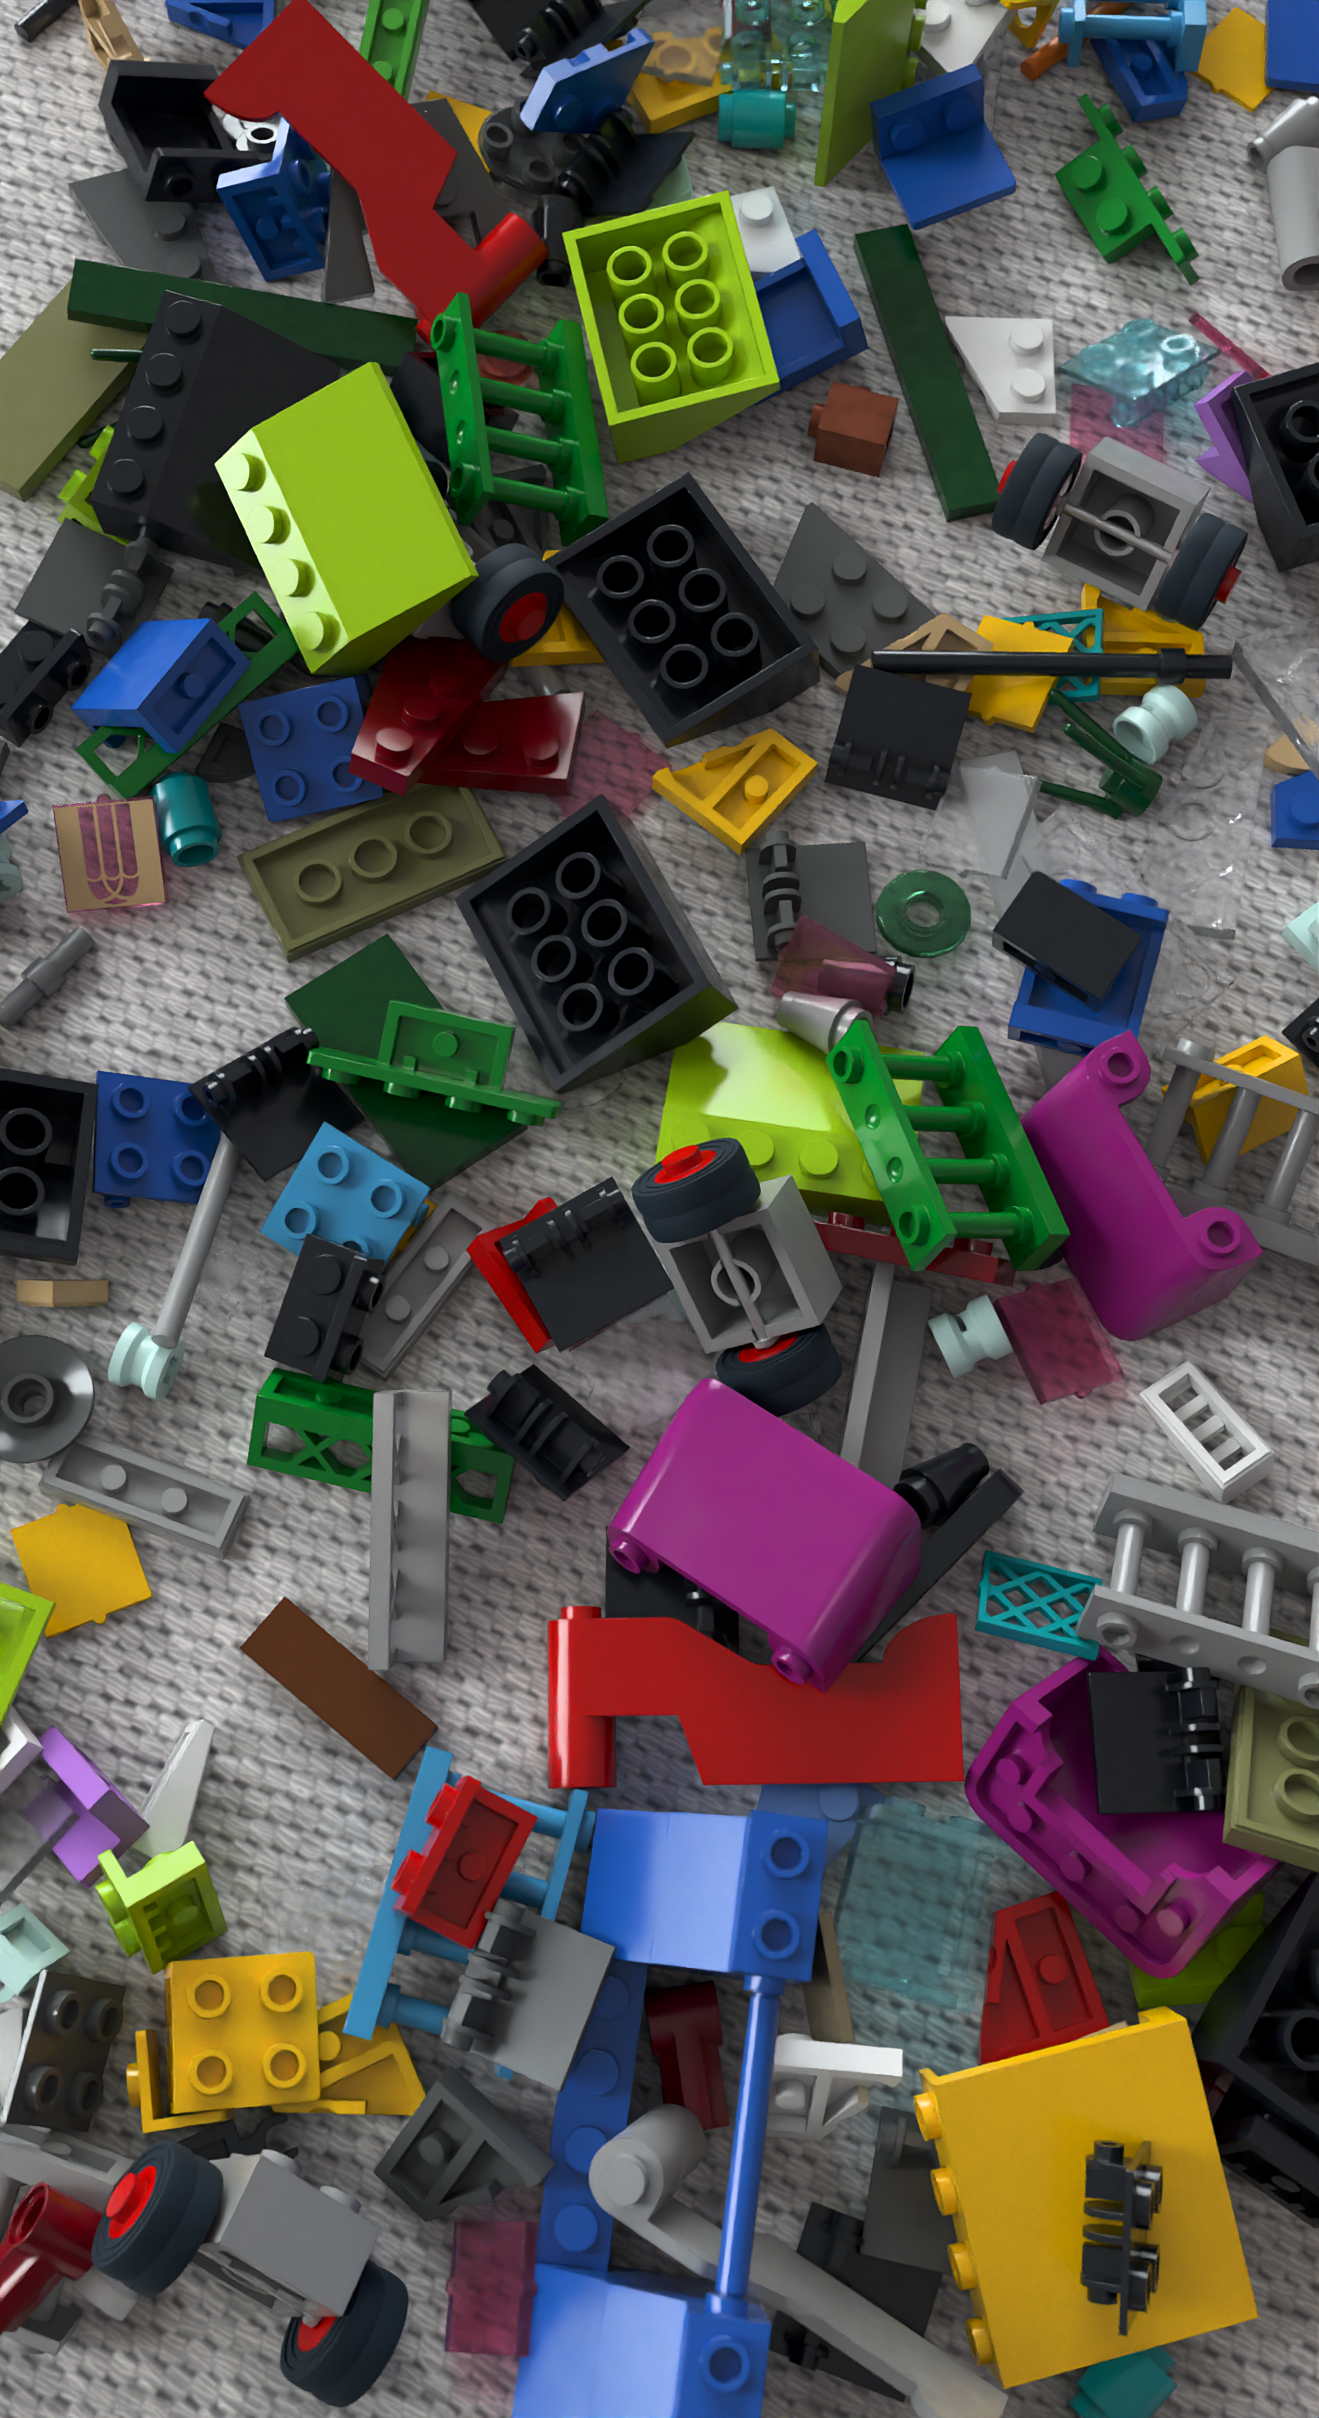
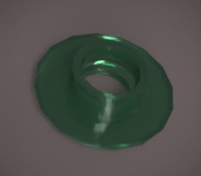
M912 870L897 875L884 886L876 902V923L882 937L895 950L914 958H935L950 953L964 941L971 926V905L964 890L952 878L934 870ZM916 903H926L933 906L939 912L941 918L936 925L920 927L908 918L906 910Z

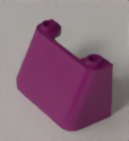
M1131 1029L1102 1042L1021 1116L1019 1120L1071 1234L1061 1244L1065 1252L1064 1260L1100 1323L1108 1333L1120 1340L1136 1341L1144 1339L1226 1299L1264 1252L1247 1224L1238 1214L1221 1207H1210L1199 1210L1184 1218L1119 1109L1140 1097L1150 1081L1151 1067Z
M707 1377L701 1379L686 1396L607 1527L609 1551L614 1559L624 1568L635 1574H639L642 1570L657 1573L665 1564L766 1631L768 1643L774 1652L771 1662L783 1676L798 1685H804L807 1681L823 1693L828 1691L921 1572V1522L915 1510L904 1498L727 1385Z
M1099 1643L1096 1661L1076 1657L1011 1702L967 1771L964 1780L965 1795L970 1807L978 1817L1138 1968L1153 1977L1160 1979L1173 1978L1209 1945L1287 1862L1223 1843L1225 1813L1223 1811L1097 1814L1086 1673L1130 1672L1123 1663Z

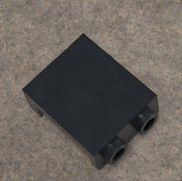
M110 59L98 107L145 202L223 203L216 190L219 175L260 164L255 151L233 149L212 108L213 104L204 97V91L219 77L212 64Z

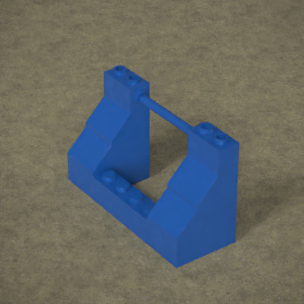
M598 1808L580 1933L618 1949L563 2092L558 2091L549 2150V2156L556 2162V2165L547 2174L545 2179L511 2418H761L771 2323L759 2301L746 2295L748 2292L782 1999H780V1996H784L785 1986L811 1982L829 1820L753 1809L747 1816ZM648 1967L744 1981L743 1990L753 1992V1995L750 1996L716 2282L705 2278L609 2265L615 2217L607 2213L597 2203L590 2188L589 2171L595 2154L602 2146L627 2128Z

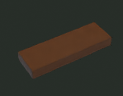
M285 1596L240 1647L242 1652L394 1782L439 1729L438 1725L373 1670H368L366 1664Z

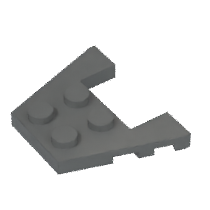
M447 98L411 103L410 105L457 152V158L434 210L444 221L469 217L476 245H478L510 211ZM330 166L328 197L330 198L328 226L325 233V268L321 300L325 303L336 304L372 297L375 293V287L363 241V235L369 234L358 195Z

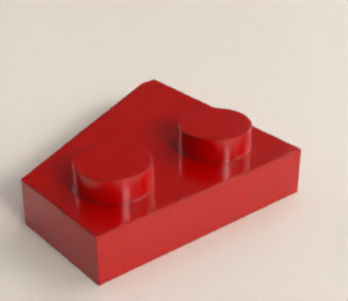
M1058 1891L993 1912L976 2059L978 2066L1069 2043L1110 2027L1067 1901Z

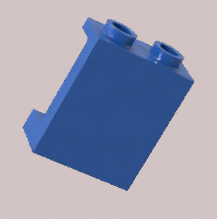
M816 229L795 238L800 259L753 283L781 389L750 407L758 405L869 349L861 318Z
M212 618L142 621L70 707V710L93 733L101 726H122L120 728L131 729L142 727L166 753H179L252 662ZM111 735L103 743L108 748H119L127 739V736Z
M1062 879L1060 881L1061 885L1137 932L1141 936L1140 944L1114 980L1110 995L1097 1013L1025 968L1017 1000L1014 1001L1009 1020L1007 1039L1085 1057L1102 1042L1130 1029L1135 1038L1138 1039L1170 911L1158 908L1159 902L1145 895L1125 893L1119 899L1097 894V888L1090 883L1075 879Z

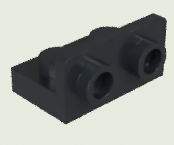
M28 621L0 653V736L20 748L31 734L37 735L47 727L53 716L55 705L67 691H75L83 685L89 675L93 660L82 633L71 628L65 636H62L32 621Z
M307 1233L264 1357L312 1375V1380L320 1383H342L345 1374L351 1375L360 1361L364 1348V1339L358 1336L367 1312L373 1313L382 1299L386 1278L380 1274L385 1260L319 1235Z
M1226 2093L1211 2120L1221 2163L1311 2227L1319 2228V2153L1312 2152L1291 2137L1292 2130L1281 2120L1265 2113L1252 2112Z

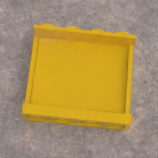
M1166 2006L1138 2012L1140 2024L955 2073L938 2077L929 2068L918 2070L923 2094L913 2097L915 2113L924 2140L930 2141L934 2139L941 2167L930 2171L932 2187L941 2214L943 2216L952 2215L958 2241L948 2245L949 2261L959 2290L965 2291L969 2289L975 2314L974 2318L965 2320L968 2343L976 2365L978 2367L986 2365L1003 2389L1259 2318L1187 2019ZM1096 2140L1120 2142L1124 2144V2157L1132 2158L1143 2141H1151L1150 2164L1163 2167L1160 2214L1154 2213L1152 2230L1147 2231V2243L1160 2246L1158 2289L1156 2294L1151 2293L1148 2313H1137L1127 2336L1119 2335L1120 2293H1118V2303L1115 2305L1096 2304L1087 2300V2287L1080 2283L1084 2241L1096 2242L1082 2236V2227L1086 2224H1107L1123 2227V2222L1096 2218L1083 2212V2204L1086 2201H1110L1085 2197L1086 2155L1093 2154L1094 2141Z

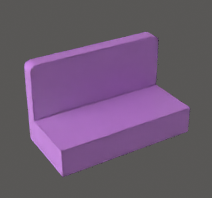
M52 1725L38 1739L44 1747L40 1754L61 1779L29 1810L27 1819L76 1880L84 1887L90 1888L103 1875L97 1855L111 1849L116 1860H118L148 1830L150 1825L103 1771L57 1727Z

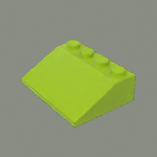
M838 0L832 23L814 179L815 186L825 187L872 139L870 103L914 86L919 58L910 56V51L919 52L926 16L917 15L916 11L917 8L926 10L928 0Z
M729 190L562 233L618 464L675 450L781 389Z
M368 362L251 428L215 463V467L311 674L362 675L479 576L379 363Z
M718 1022L689 1043L674 1049L654 1165L680 1148L714 1139L734 1138L743 1146L750 1166L754 1170L759 1183L792 1174L810 1215L828 1217L829 1211L867 1218L866 1223L891 1227L892 1221L825 1060L827 1057L826 1053L793 1032L727 1022ZM878 1045L880 1052L884 1054L925 1056V1052ZM893 1080L903 1105L921 1106L923 1081ZM914 1131L918 1139L919 1131Z

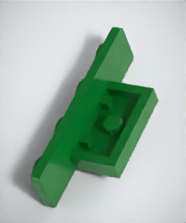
M1087 93L1084 94L1077 101L1100 137V140L1054 173L1055 177L1108 265L1122 258L1157 232L1179 270L1191 286L1200 280L1190 262L1199 257V254L1182 227L1173 234L1170 231L1165 220L1174 213L1157 185L1149 191H1146L1140 178L1149 172L1132 144L1121 150L1115 138L1124 131L1107 103L1096 109Z
M397 999L389 1001L378 1059L325 1047L309 1050L307 1064L323 1067L322 1078L331 1081L359 1085L361 1076L385 1081L383 1091L386 1093L414 1099L421 1098L422 1090L446 1095L445 1105L448 1107L476 1113L482 1112L484 1104L508 1109L506 1119L530 1126L543 1127L545 1118L556 1119L562 1114L564 1101L504 1088L517 1026Z

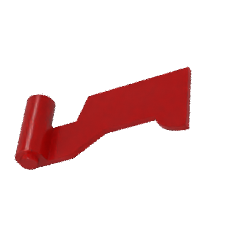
M292 0L204 91V97L213 105L240 120L260 123L270 121L280 115L355 190L360 201L377 267L381 274L414 306L415 315L419 320L415 330H417L421 339L435 352L436 350L432 348L430 340L433 322L438 314L444 313L458 292L469 294L473 328L479 329L549 257L548 249L538 234L522 218L512 212H509L474 249L436 213L434 207L457 158V152L307 0Z
M569 1606L561 1608V1619L547 1622L548 1789L617 1788L616 1716L678 1715L703 1786L964 1781L957 1613L930 1616L906 1626L887 1644L882 1657V1663H849L826 1693H823L807 1681L804 1685H798L790 1681L773 1664L752 1663L675 1618H601V1607Z

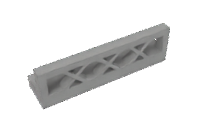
M876 1260L868 1283L837 1455L893 1490L894 1486L899 1483L903 1469L934 1288L893 1280L895 1264Z
M383 1390L374 1393L368 1670H389L396 1662L444 1663L447 1660L453 1391Z

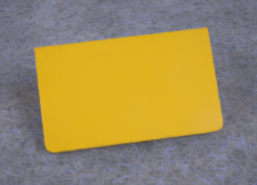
M1266 1035L1213 1061L1310 1096L1300 1054ZM1201 1073L1183 1120L1193 1126L1201 1161L1207 1166L1238 1086ZM1169 1084L1161 1087L1163 1099ZM1262 1095L1239 1156L1291 1130L1299 1108Z

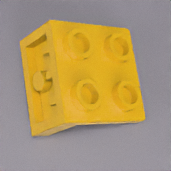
M312 1952L171 1961L166 1965L164 1980L167 2114L316 2101L320 2097L315 1955Z

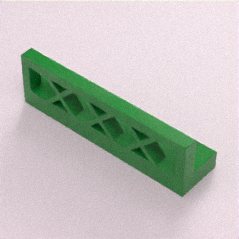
M256 591L217 625L225 634L228 633V637L235 644L236 625L254 611L276 637L259 652L242 651L252 662L251 665L179 753H166L157 742L144 753L145 738L152 737L142 727H138V729L120 728L122 726H101L75 749L76 753L121 802L133 800L237 708L239 703L246 700L300 652L289 625L286 626ZM111 735L138 737L137 760L118 777L94 752Z
M274 1367L256 1395L247 1465L371 1493L374 1393L379 1391L345 1383L323 1384L312 1380L310 1375ZM452 1408L450 1512L502 1524L507 1510L513 1473L517 1461L503 1448L492 1443L484 1435L483 1431L464 1415L466 1411ZM270 1423L294 1428L307 1446L295 1453L268 1448L267 1440ZM341 1439L356 1442L370 1461L358 1468L341 1465L328 1447ZM470 1469L497 1475L493 1500L469 1495L456 1477Z

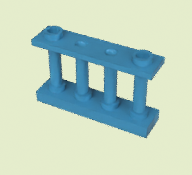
M1066 0L1067 7H1061L1058 24V43H1067V67L1078 68L1083 38L1166 41V47H1175L1176 71H1198L1207 29L1206 0ZM1085 1L1165 4V10L1173 11H1170L1169 17L1086 14Z
M429 1746L425 1748L343 2033L371 2041L375 2026L389 2029L392 2022L440 2036L444 2026L441 2024L442 2019L448 2016L451 2007L399 1993L401 1986L388 1982L395 1955L398 1953L409 1957L411 1950L468 1965L469 1952L473 1953L476 1946L475 1943L472 1950H467L392 1910L400 1894L391 1890L390 1887L402 1861L410 1849L421 1854L431 1834L432 1826L424 1822L431 1804L444 1783L455 1788L459 1778H461L462 1774L449 1771L453 1753ZM575 1788L569 1794L565 1811L487 1789L537 1816L538 1819L532 1832L557 1839L546 1881L511 1871L498 1898L537 1908V1915L555 1921L573 1851L585 1854L593 1830L596 1812L585 1810L589 1792ZM496 2063L493 2072L494 2075L512 2080L514 2073L513 2070Z

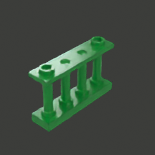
M458 292L444 313L438 314L435 318L430 337L431 346L436 350L451 466L449 493L452 498H455L457 523L469 526L489 500L553 513L558 521L561 546L567 547L605 524L609 519L581 324L560 319L547 338L541 340L539 344L473 328L469 294ZM476 353L533 367L535 374L538 375L540 391L479 376ZM483 402L540 415L542 422L545 423L547 439L486 426ZM489 451L547 464L552 474L554 489L493 476Z
M857 1019L825 1060L911 1270L923 1271L954 1238L1002 1239L1015 1271H1035L1071 1234L978 1027L957 1026L932 1056L881 1053L868 1021ZM893 1080L933 1081L944 1106L903 1105ZM914 1131L955 1132L967 1159L925 1158ZM937 1184L978 1185L989 1212H948Z

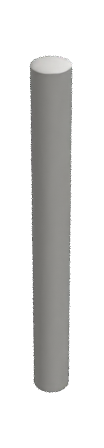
M224 1133L221 1135L151 1337L154 1344L163 1348L173 1349L177 1347L242 1156Z

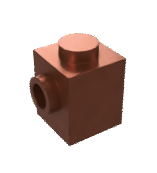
M832 382L826 404L815 403L809 422L807 437L816 439L813 461L879 478L893 434L899 398L872 392L862 386H848Z

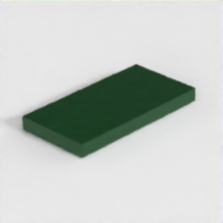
M388 933L284 998L286 1007L301 1028L307 1026L314 1031L319 1040V1047L378 1059L390 1000L397 999L444 1010ZM363 1076L360 1077L359 1085L342 1083L403 1169L411 1176L431 1187L432 1189L429 1193L528 1129V1125L506 1119L508 1109L484 1104L481 1113L463 1111L446 1106V1095L422 1090L420 1099L401 1097L384 1092L385 1081Z

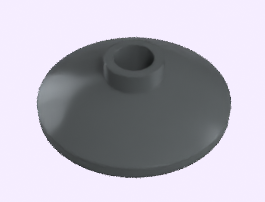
M41 1335L15 1337L0 1343V1460L17 1464H29L50 1459L70 1447L85 1430L94 1408V1381L82 1357L64 1342ZM30 1397H44L45 1405L40 1412L35 1415L24 1414V1404Z

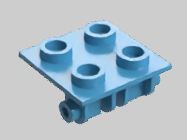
M324 1122L259 1232L298 1257L306 1234H316L384 1259L383 1271L410 1224L416 1228L425 1219L430 1207L424 1201L432 1188L332 1125Z

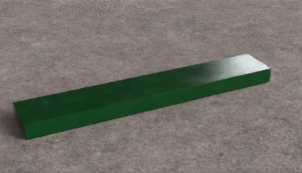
M908 224L857 233L854 236L853 248L946 522L993 513L1000 494L997 493L999 483Z
M75 258L67 305L68 320L149 334L165 290L222 305L345 369L356 370L368 362L379 363L384 376L394 377L405 352H414L417 333L415 327L418 325V319Z

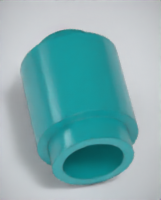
M733 88V94H719L718 141L731 142V148L782 150L784 138H794L796 103L786 102L785 90Z
M173 772L161 777L157 785L148 793V800L152 799L155 826L163 852L171 856L172 862L180 867H195L210 862L220 852L218 843L222 838V833L206 781L187 772Z
M1160 2346L1090 2365L1076 2381L1075 2384L1080 2390L1068 2404L1082 2418H1151L1177 2387V2384L1167 2375L1176 2363Z

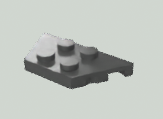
M813 502L805 507L773 587L818 647L819 666L836 681L841 674L854 669L855 664L861 665L871 659L872 649L886 648L897 640L912 634L920 626L937 616Z

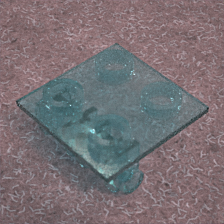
M726 0L718 60L720 84H730L732 91L737 89L759 90L760 73H763V89L770 91L772 73H779L780 90L787 91L788 73H791L792 90H813V92H819L820 86H825L832 23L838 0Z
M1140 318L1126 323L1120 331L1103 341L1085 347L1079 355L1058 366V372L1113 395L1114 406L1110 409V417L1113 423L1119 428L1124 426L1134 428L1141 421L1150 417L1152 412L1159 413L1167 405H1172L1188 393L1201 388L1204 385L1205 378L1209 375L1207 362L1219 356L1220 349L1195 340L1190 335L1180 334L1160 326L1152 320Z

